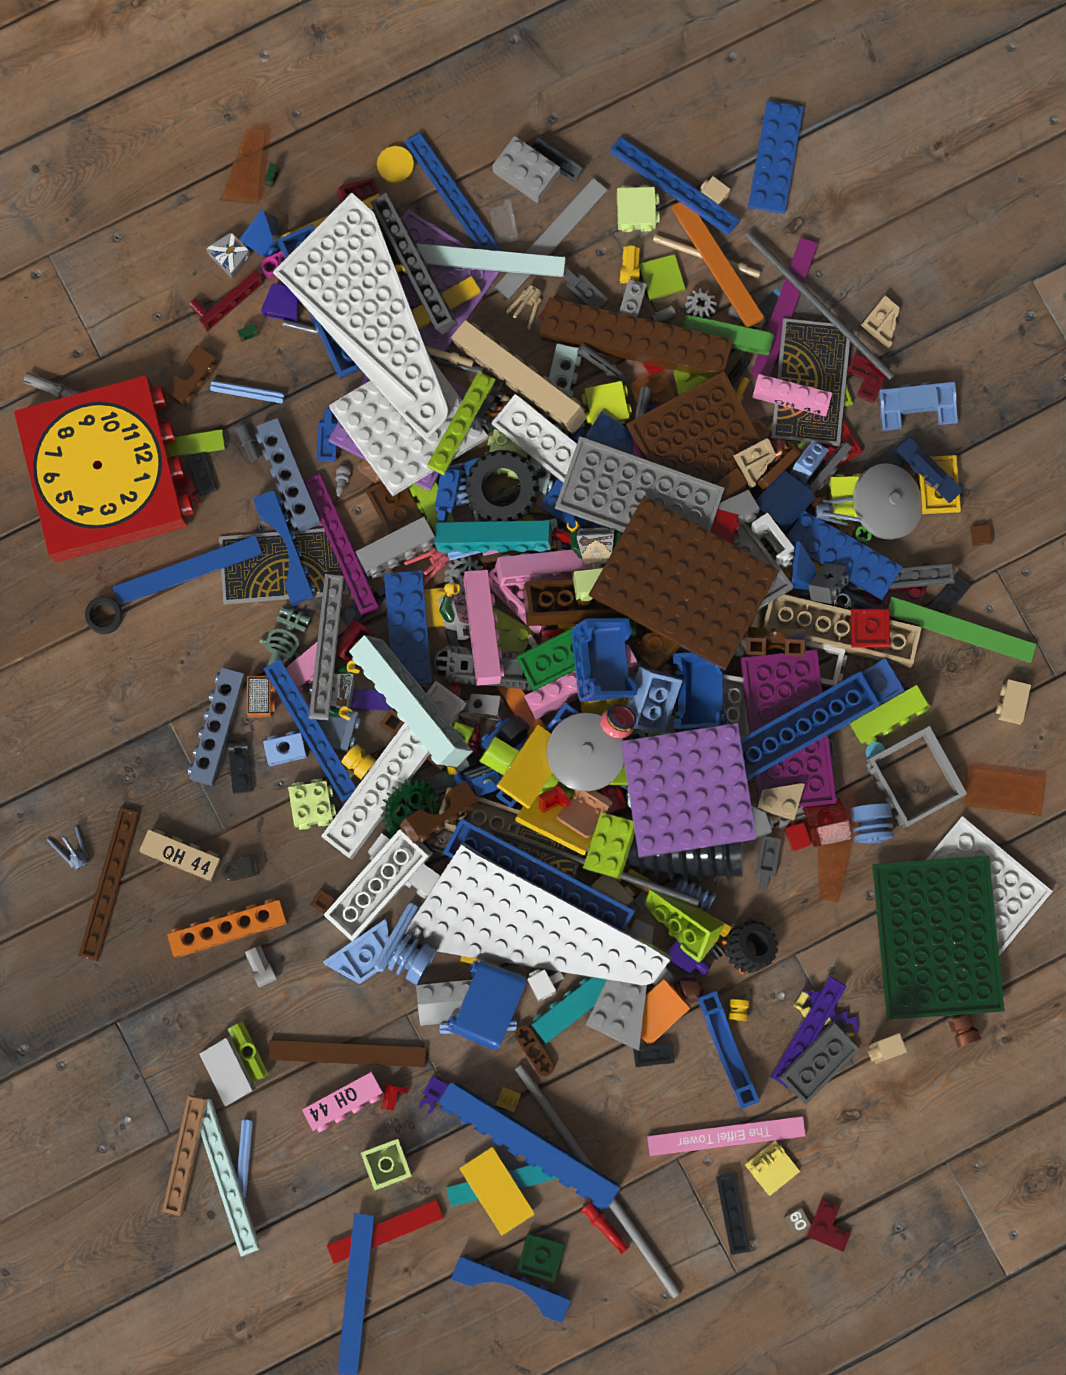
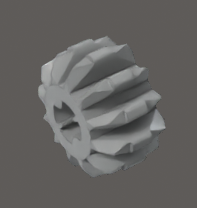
M700 288L698 294L693 290L692 296L688 295L686 298L688 302L685 303V307L689 308L687 314L693 313L692 316H699L700 318L705 316L709 319L710 314H714V308L717 307V302L714 301L715 296H709V290L702 293L703 290ZM698 302L704 303V307H701V305L698 307Z

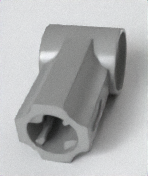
M261 946L245 952L259 988L277 980Z

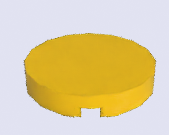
M388 147L378 156V173L389 183L404 182L413 173V157L403 147Z

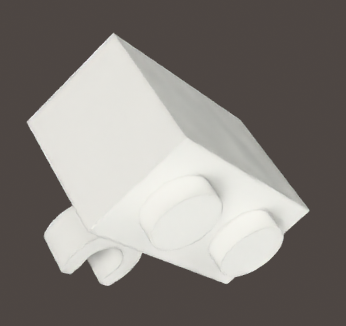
M537 969L529 974L530 978L527 979V982L536 999L540 1002L556 993L553 984L563 980L564 977L561 972L548 977L545 970L540 971V969Z

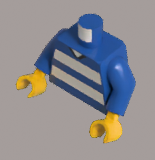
M485 764L459 773L456 772L454 767L447 766V771L450 775H454L453 778L456 784L459 785L466 781L476 796L498 790L497 784L503 777L502 774Z

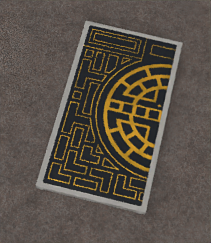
M783 318L777 379L831 392L832 396L826 416L775 404L771 439L781 438L782 440L811 443L814 440L819 444L840 445L850 340L832 323ZM845 325L851 331V325Z
M324 528L309 529L300 533L299 530L293 531L296 537L293 543L295 548H300L303 556L299 559L302 565L306 564L309 572L306 578L308 583L312 581L316 591L312 593L313 597H323L325 574L344 576ZM278 532L219 537L220 548L256 536L262 551V555L221 569L222 601L224 605L289 599L285 588L289 570V555L286 544ZM344 576L342 595H349L348 583Z

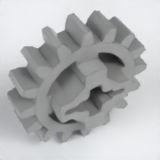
M464 557L460 561L457 559L453 560L454 565L449 563V570H445L444 573L447 575L444 578V582L453 584L456 581L460 585L458 593L460 595L465 594L463 584L464 572L472 571L471 568L474 571L483 570V566H477L478 560L474 561V563L471 562V557L467 561Z

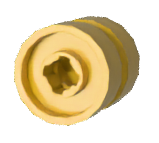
M356 744L345 755L341 763L349 770L354 769L353 773L363 780L377 760L370 754L365 755L366 751Z

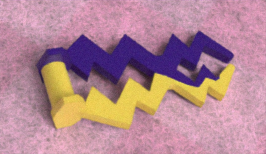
M802 989L801 995L793 1006L800 1010L804 1018L810 1007L802 1009L808 996H810L812 1004L820 991L807 992ZM835 1008L824 1024H830L832 1021L837 1024L836 1021L842 1020L843 1025L853 1022L855 1032H859L857 1016L848 1018V1011L836 1014ZM846 1026L841 1027V1029H842L844 1032H845ZM845 1033L848 1037L854 1036V1033Z

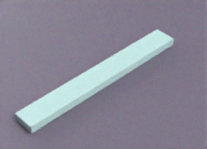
M417 244L427 265L564 277L565 257Z
M208 1099L201 1136L240 1256H244L260 1250V1246L212 1099Z

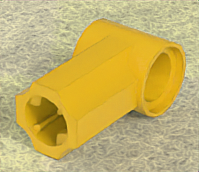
M636 246L624 247L620 283L627 284L628 279L639 282L640 248Z

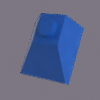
M261 209L239 240L265 258L276 254L279 247L277 218Z
M796 541L791 583L793 584V589L809 590V584L816 575V566L801 542Z

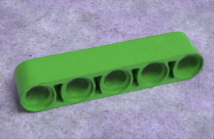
M690 315L684 317L682 328L733 339L732 348L762 355L770 354L774 335L769 332Z

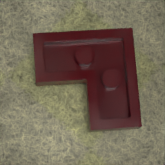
M854 353L847 373L864 379L857 397L874 403L886 376L869 359Z
M820 1200L806 1237L844 1252L851 1233L833 1226L840 1207Z

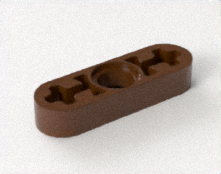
M796 443L791 444L765 470L756 483L762 489L767 488L800 455L802 450Z
M519 1026L515 1031V1038L539 1075L544 1077L551 1075L554 1065L540 1042L528 1026ZM521 1029L529 1031L527 1034L529 1040L532 1038L535 1040V1042L529 1043L526 1048L523 1045L527 1043L525 1039L518 1037ZM533 1045L540 1048V1054L536 1057L529 1054V1048ZM543 1054L546 1057L542 1059L543 1062L550 1064L549 1072L547 1073L540 1071L542 1066L539 1061L537 1064L534 1063V1060L539 1059Z

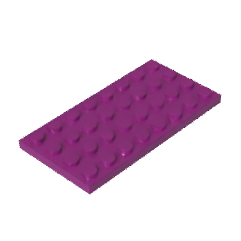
M817 650L805 651V657L785 656V653L740 658L749 734L822 693ZM828 735L755 776L758 801L761 790L802 783L805 785L798 808L835 804L836 795Z

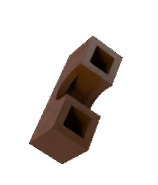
M197 345L186 359L188 366L194 369L193 376L187 380H182L174 375L164 389L166 396L183 407L187 403H192L195 398V392L198 388L201 389L204 386L205 378L209 373L212 374L217 367L216 358Z
M749 627L746 637V655H766V652L770 649H782L785 651V656L805 657L806 629Z

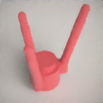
M433 548L429 552L405 561L404 564L408 565L430 555L432 556L430 558L432 565L424 571L425 575L432 571L423 581L425 586L445 566V563L450 560L447 553L438 552Z

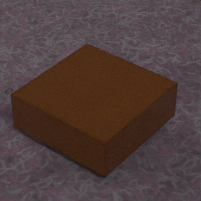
M990 524L970 527L973 547L992 544Z
M320 889L310 906L325 914L337 899Z

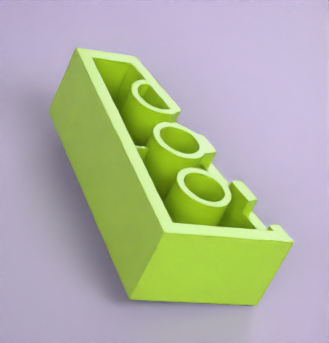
M915 685L853 721L850 725L860 743L870 745L877 741V736L881 734L885 736L894 731L893 728L899 724L902 726L911 721L910 718L915 715L920 716L932 706L921 687Z

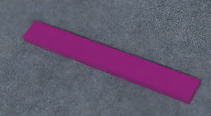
M800 237L789 270L804 284L818 243ZM785 278L766 331L774 335L770 354L757 355L751 376L758 378V374L770 377L781 345L783 318L791 319L800 295V291L787 278Z
M321 473L304 480L303 482L361 615L363 616L378 609L379 606Z

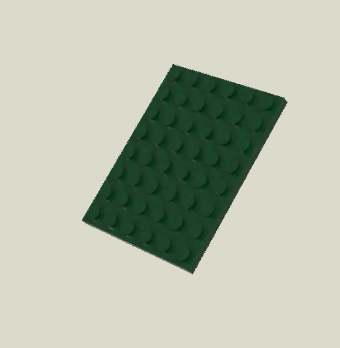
M989 856L872 864L886 1021L1004 1012Z

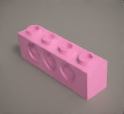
M495 567L488 573V577H492V588L490 590L527 625L523 599L524 584L499 586ZM550 625L528 627L536 635H540L542 630Z

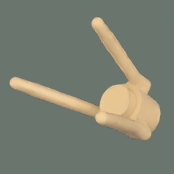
M529 285L506 310V313H510L523 299V302L513 315V318H516L526 303L529 305L534 303L527 330L531 329L538 305L541 302L539 298L541 291Z

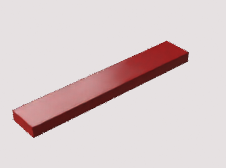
M437 1200L373 1226L371 1249L444 1219ZM352 1235L326 1245L333 1264L350 1258Z

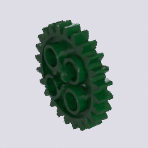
M413 778L412 781L405 779V784L398 782V788L392 786V794L387 792L386 794L389 798L382 800L386 803V806L380 807V809L385 811L380 815L385 819L382 821V824L386 826L385 830L394 836L401 829L400 824L404 819L412 815L411 811L415 813L425 807L424 812L433 815L439 814L440 811L436 807H439L441 803L436 801L439 799V796L435 794L436 790L431 788V785ZM402 798L410 806V809L402 802Z

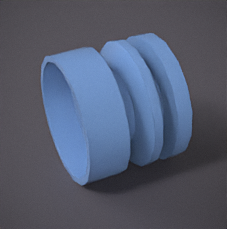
M871 804L850 809L851 822L861 824V826L852 830L853 833H862L853 837L855 843L874 844L894 838V832H885V830L893 828V824L884 823V820L892 817L890 804Z
M408 933L395 948L388 969L393 971L399 965L396 974L400 975L406 969L408 970L406 980L418 985L429 968L437 949L428 944H425L420 950L417 949L419 939L416 938L412 945H410L412 935Z

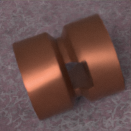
M968 1014L948 1022L951 1031L956 1033L954 1039L958 1048L982 1039L979 1030L974 1028L976 1022L973 1014Z

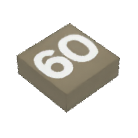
M802 1208L784 1217L793 1235L811 1226Z

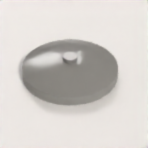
M878 464L864 471L858 478L853 492L854 509L857 517L861 518V524L871 534L882 539L893 540L906 536L916 528L922 515L921 492L917 483L907 471L893 464Z
M593 713L572 715L560 722L549 738L547 759L550 769L562 784L577 791L601 789L610 784L622 769L624 757L621 741H623V738H614L607 735L601 726L600 715Z

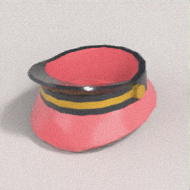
M612 705L602 714L600 719L605 733L614 738L629 736L633 732L636 722L634 713L623 705Z

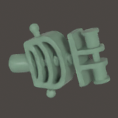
M284 605L282 606L279 614L287 616V619L277 616L276 621L286 625L285 630L273 629L269 632L267 640L264 638L259 639L261 644H266V650L272 653L267 666L279 659L282 661V658L292 660L294 656L298 658L302 655L297 653L300 648V642L292 632L296 629L306 633L307 629L300 626L299 622L308 626L311 620L310 616L303 615V612L295 614V609L292 608L290 610ZM292 617L296 618L294 623L291 622ZM276 634H283L282 637H273ZM290 637L295 640V646L289 642ZM286 645L292 649L291 652L286 648Z

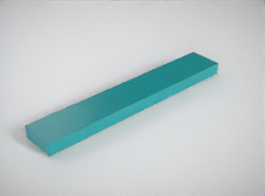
M530 1165L508 1171L519 1189L558 1179L556 1176L549 1177L542 1172L543 1168L535 1165V1167ZM468 1182L446 1188L451 1207L479 1200Z

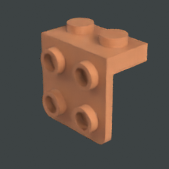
M575 790L573 798L570 800L571 805L563 808L558 813L557 820L583 837L589 838L596 829L600 813L609 814L613 802L597 791Z

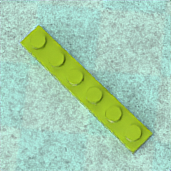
M478 371L429 460L427 468L445 475L471 428L475 415L494 386V378Z

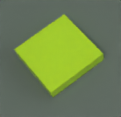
M675 254L639 264L643 282L647 284L646 292L649 301L685 291V285Z

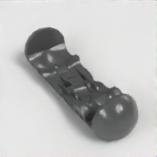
M446 645L437 652L433 667L441 681L445 683L477 685L472 647ZM502 652V658L499 659V663L503 665L504 676L501 677L500 684H488L486 686L499 685L507 688L533 691L516 659V656L524 652ZM462 660L468 661L467 670L460 669Z

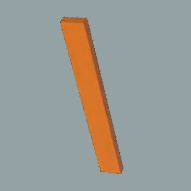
M681 202L673 205L671 210L745 326L748 328L762 321L764 316L700 216Z

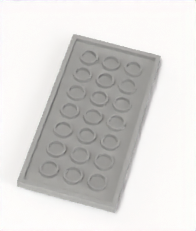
M579 437L555 509L624 532L642 498L645 496L710 532L724 488Z

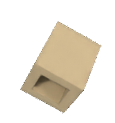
M712 177L709 181L706 180L700 188L701 193L720 206L729 197L731 190L715 177Z

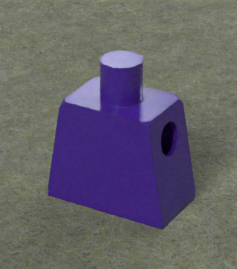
M281 282V285L272 284L261 309L262 315L298 322L299 299L283 282Z
M678 940L666 952L671 957L669 962L688 974L696 968L705 975L711 968L705 960L697 962L680 948L681 944Z

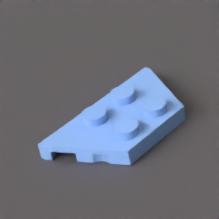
M383 920L330 956L323 963L359 984L363 983L379 972L374 968V964L389 939L386 920Z

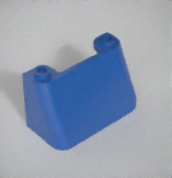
M629 618L585 619L573 627V653L578 697L581 702L626 698L637 695L638 683L634 678H629L625 648V641L632 634Z
M692 652L673 654V663L677 664L676 676L682 680L678 692V712H676L678 719L674 720V730L678 733L726 725L727 718L723 706V669Z
M477 958L476 961L472 962L469 969L473 978L459 1012L449 1017L447 1031L486 1048L498 1050L518 1005L527 978Z

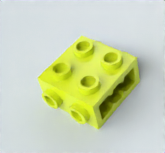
M622 381L585 388L584 394H581L583 405H587L588 412L585 413L587 416L586 421L587 424L591 423V427L601 412L622 425L626 424V421L629 420V415H632L631 406L626 404L625 399L628 396L626 385L623 386Z
M844 474L833 475L829 480L830 500L853 497L855 484L861 474H853L852 477H845ZM853 501L830 505L833 506V513L857 517ZM835 518L837 520L845 521V519Z

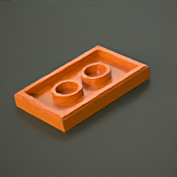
M666 978L645 996L641 1038L649 1046L691 1008L690 1004Z

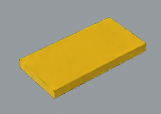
M540 725L534 728L497 784L499 789L527 809L532 805L553 773L547 759V746L551 733Z
M538 796L528 809L525 806L522 807L516 817V822L585 856L594 833L589 838H585L558 821L557 815L564 807L558 805L543 813L539 809Z
M493 1147L459 1168L501 1236L535 1215Z

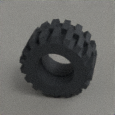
M750 920L733 928L728 933L729 936L725 938L727 944L724 945V949L727 950L725 955L730 958L729 963L734 964V968L737 970L741 969L743 973L747 971L748 973L757 972L770 965L776 958L775 954L778 953V948H776L778 941L774 939L776 937L775 933H771L769 926L765 927V923H758L757 920L752 922ZM746 939L754 943L756 955L748 950Z

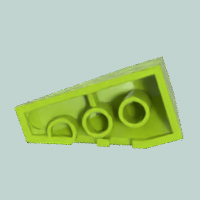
M651 889L644 904L658 922H663L669 929V935L679 941L681 944L680 948L697 962H701L716 943L724 925L702 910Z

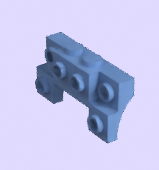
M924 382L920 383L919 386L905 384L900 386L901 388L884 389L878 392L882 431L901 429V414L937 411L938 425L958 423L955 382L939 384Z

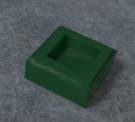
M270 163L264 179L265 185L271 188L274 186L279 172L276 164Z
M255 324L237 330L241 342L259 335Z

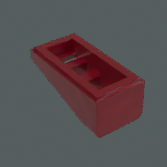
M373 178L339 186L337 190L340 203L347 198L345 193L349 196L353 190L356 197L361 201L379 194ZM367 185H369V188L371 190L370 193H368V190L366 188ZM359 188H362V191H363V194H362V195H361V193H360Z

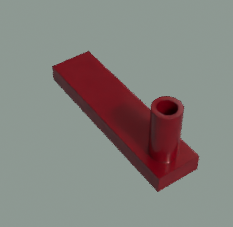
M254 271L210 310L197 298L193 299L189 306L200 317L199 321L202 327L208 332L263 284L260 275Z

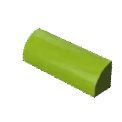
M494 737L489 742L479 761L504 775L519 751ZM553 773L538 795L554 788L558 784L559 780Z

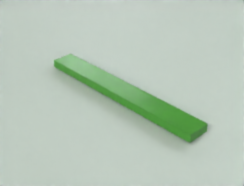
M895 597L890 598L887 609H890L891 618L1028 663L1032 662L1037 644Z

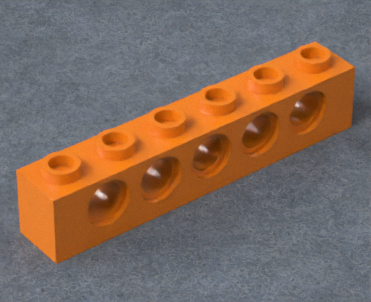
M275 898L264 901L265 904L258 907L257 904L245 907V911L238 912V910L227 912V916L222 918L219 915L208 918L209 922L201 924V921L189 924L190 927L182 929V927L172 929L171 933L167 934L173 957L179 958L287 924L281 901H276ZM262 911L269 912V918L265 921L259 919V914ZM246 916L250 917V924L246 927L241 926V919ZM226 922L232 924V929L229 932L222 931V925ZM207 928H212L213 935L210 938L203 936V932ZM187 934L194 935V941L191 944L185 943V936Z

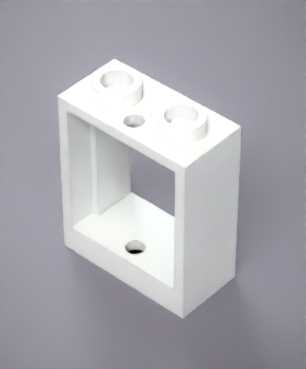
M806 640V648L838 655L833 680L821 678L822 687L832 688L842 682L843 674L840 673L841 666L845 667L847 655H844L845 649Z

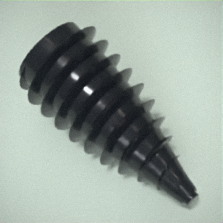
M634 835L625 864L628 871L632 865L639 867L642 876H644L647 869L653 870L656 879H659L662 872H667L672 882L676 874H682L685 882L688 883L691 875H697L700 884H702L705 876H711L716 885L720 876L727 878L729 885H731L734 877H743L744 841L639 857L636 835Z

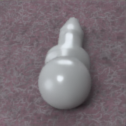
M340 465L336 469L337 476L335 480L338 482L336 488L338 497L343 493L345 483H348L351 475V469L347 465Z

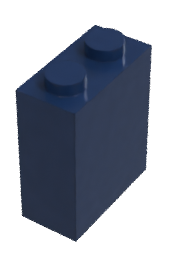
M784 470L755 502L760 508L759 512L762 515L768 513L777 526L786 531L816 497L811 492L813 488L808 483L804 482L802 484L794 473L789 474Z

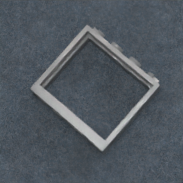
M930 726L866 760L868 763L866 767L869 773L875 775L877 779L875 783L880 792L883 791L887 797L885 798L886 804H890L891 808H893L896 813L894 816L895 820L903 828L967 794ZM923 736L954 794L907 819L876 761Z

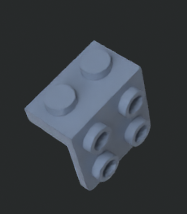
M358 712L347 713L350 720L331 717L330 715L328 720L318 719L317 722L332 748L349 752L350 748L355 745V729H359L361 722Z

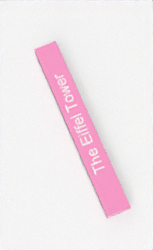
M803 1117L647 1136L649 1156L804 1137L806 1135Z

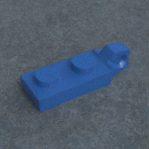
M325 409L324 419H320V423H318L317 461L336 462L337 445L329 442V438L337 426V420H333V412L330 409Z
M448 469L445 475L440 474L435 502V510L438 511L437 520L447 522L449 512L452 513L456 507L461 478L460 470Z

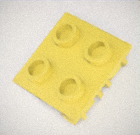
M776 1140L745 1164L769 1196L800 1172Z

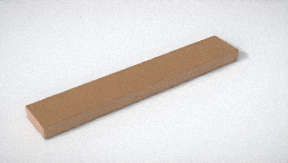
M192 1095L187 1096L162 1212L178 1216L183 1215L208 1099Z

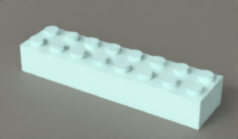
M364 635L349 651L353 656V661L358 666H361L364 670V675L375 683V689L387 698V704L395 708L399 719L407 723L409 726L408 730L419 738L420 745L431 753V759L438 765L458 767L472 752L471 748L384 640Z

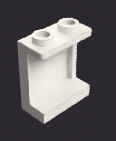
M766 513L752 523L751 531L759 540L763 537L766 538L778 554L776 556L777 565L780 569L786 570L792 565L795 548L771 516Z

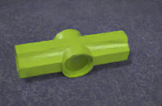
M241 1022L230 1027L228 1031L253 1082L269 1075L244 1023ZM248 1046L252 1047V1056L245 1057L243 1050Z

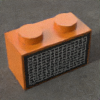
M247 676L248 717H272V712H275V700H272V693H275V688L268 676Z

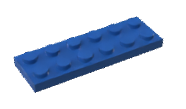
M767 101L748 208L785 214L803 107Z
M806 511L800 514L787 535V539L794 548L796 541L801 542L811 560L823 566L824 563L846 566L851 583L881 600L884 599L902 570L901 565Z
M422 570L384 574L390 649L419 685H431L432 675Z

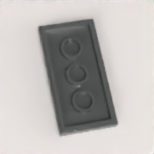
M832 1021L778 1077L806 1105L860 1048Z

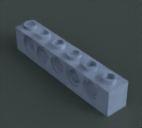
M278 418L256 426L258 430L255 433L259 444L263 443L265 447L262 450L266 461L270 459L272 464L269 467L272 477L277 476L279 481L276 484L279 494H284L286 500L283 501L286 511H291L293 517L290 518L293 528H298L300 533L320 525L319 518ZM271 439L278 440L273 446L268 444ZM278 456L285 457L282 462L275 461ZM284 473L292 474L289 479L282 478ZM293 489L299 491L296 496H290L289 492ZM300 506L305 507L303 513H297L296 509Z
M221 668V672L216 674L215 683L217 685L215 691L212 690L210 694V709L207 708L204 714L205 726L201 727L198 738H201L199 746H195L193 752L195 760L188 769L191 781L214 786L245 681L244 673ZM224 686L231 687V692L229 694L222 693V688ZM219 704L226 705V709L222 713L216 711ZM214 722L221 724L220 729L217 731L211 730V725ZM208 741H215L213 749H206L205 745ZM203 759L210 760V764L206 768L200 767V762Z

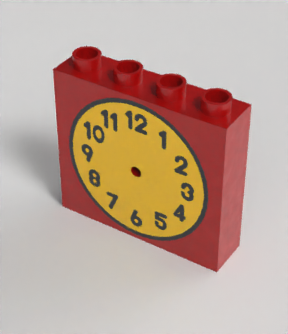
M147 376L14 411L48 555L56 563L188 528L185 516L194 514V509L189 493L179 494L176 480L185 478V473L180 457H170L167 444L176 442V437L171 421L162 422L159 408L167 406L165 393L161 384L153 386Z

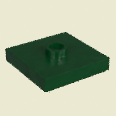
M527 1233L517 1272L555 1283L565 1244Z

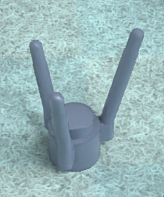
M853 497L822 500V503L817 504L816 518H820V520L848 526V523L834 518L861 521V518L833 513V506L829 505L853 501Z
M75 826V831L82 853L80 850L75 852L66 836L62 837L71 852L70 858L50 838H47L46 840L68 862L71 868L74 867L75 870H78L89 863L87 858L90 856L85 849L78 826Z

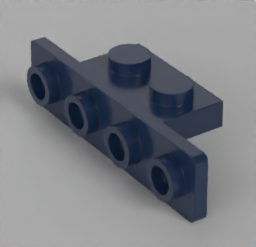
M909 437L897 448V452L911 465L912 470L920 474L926 484L931 488L933 487L948 503H951L963 491L912 438Z

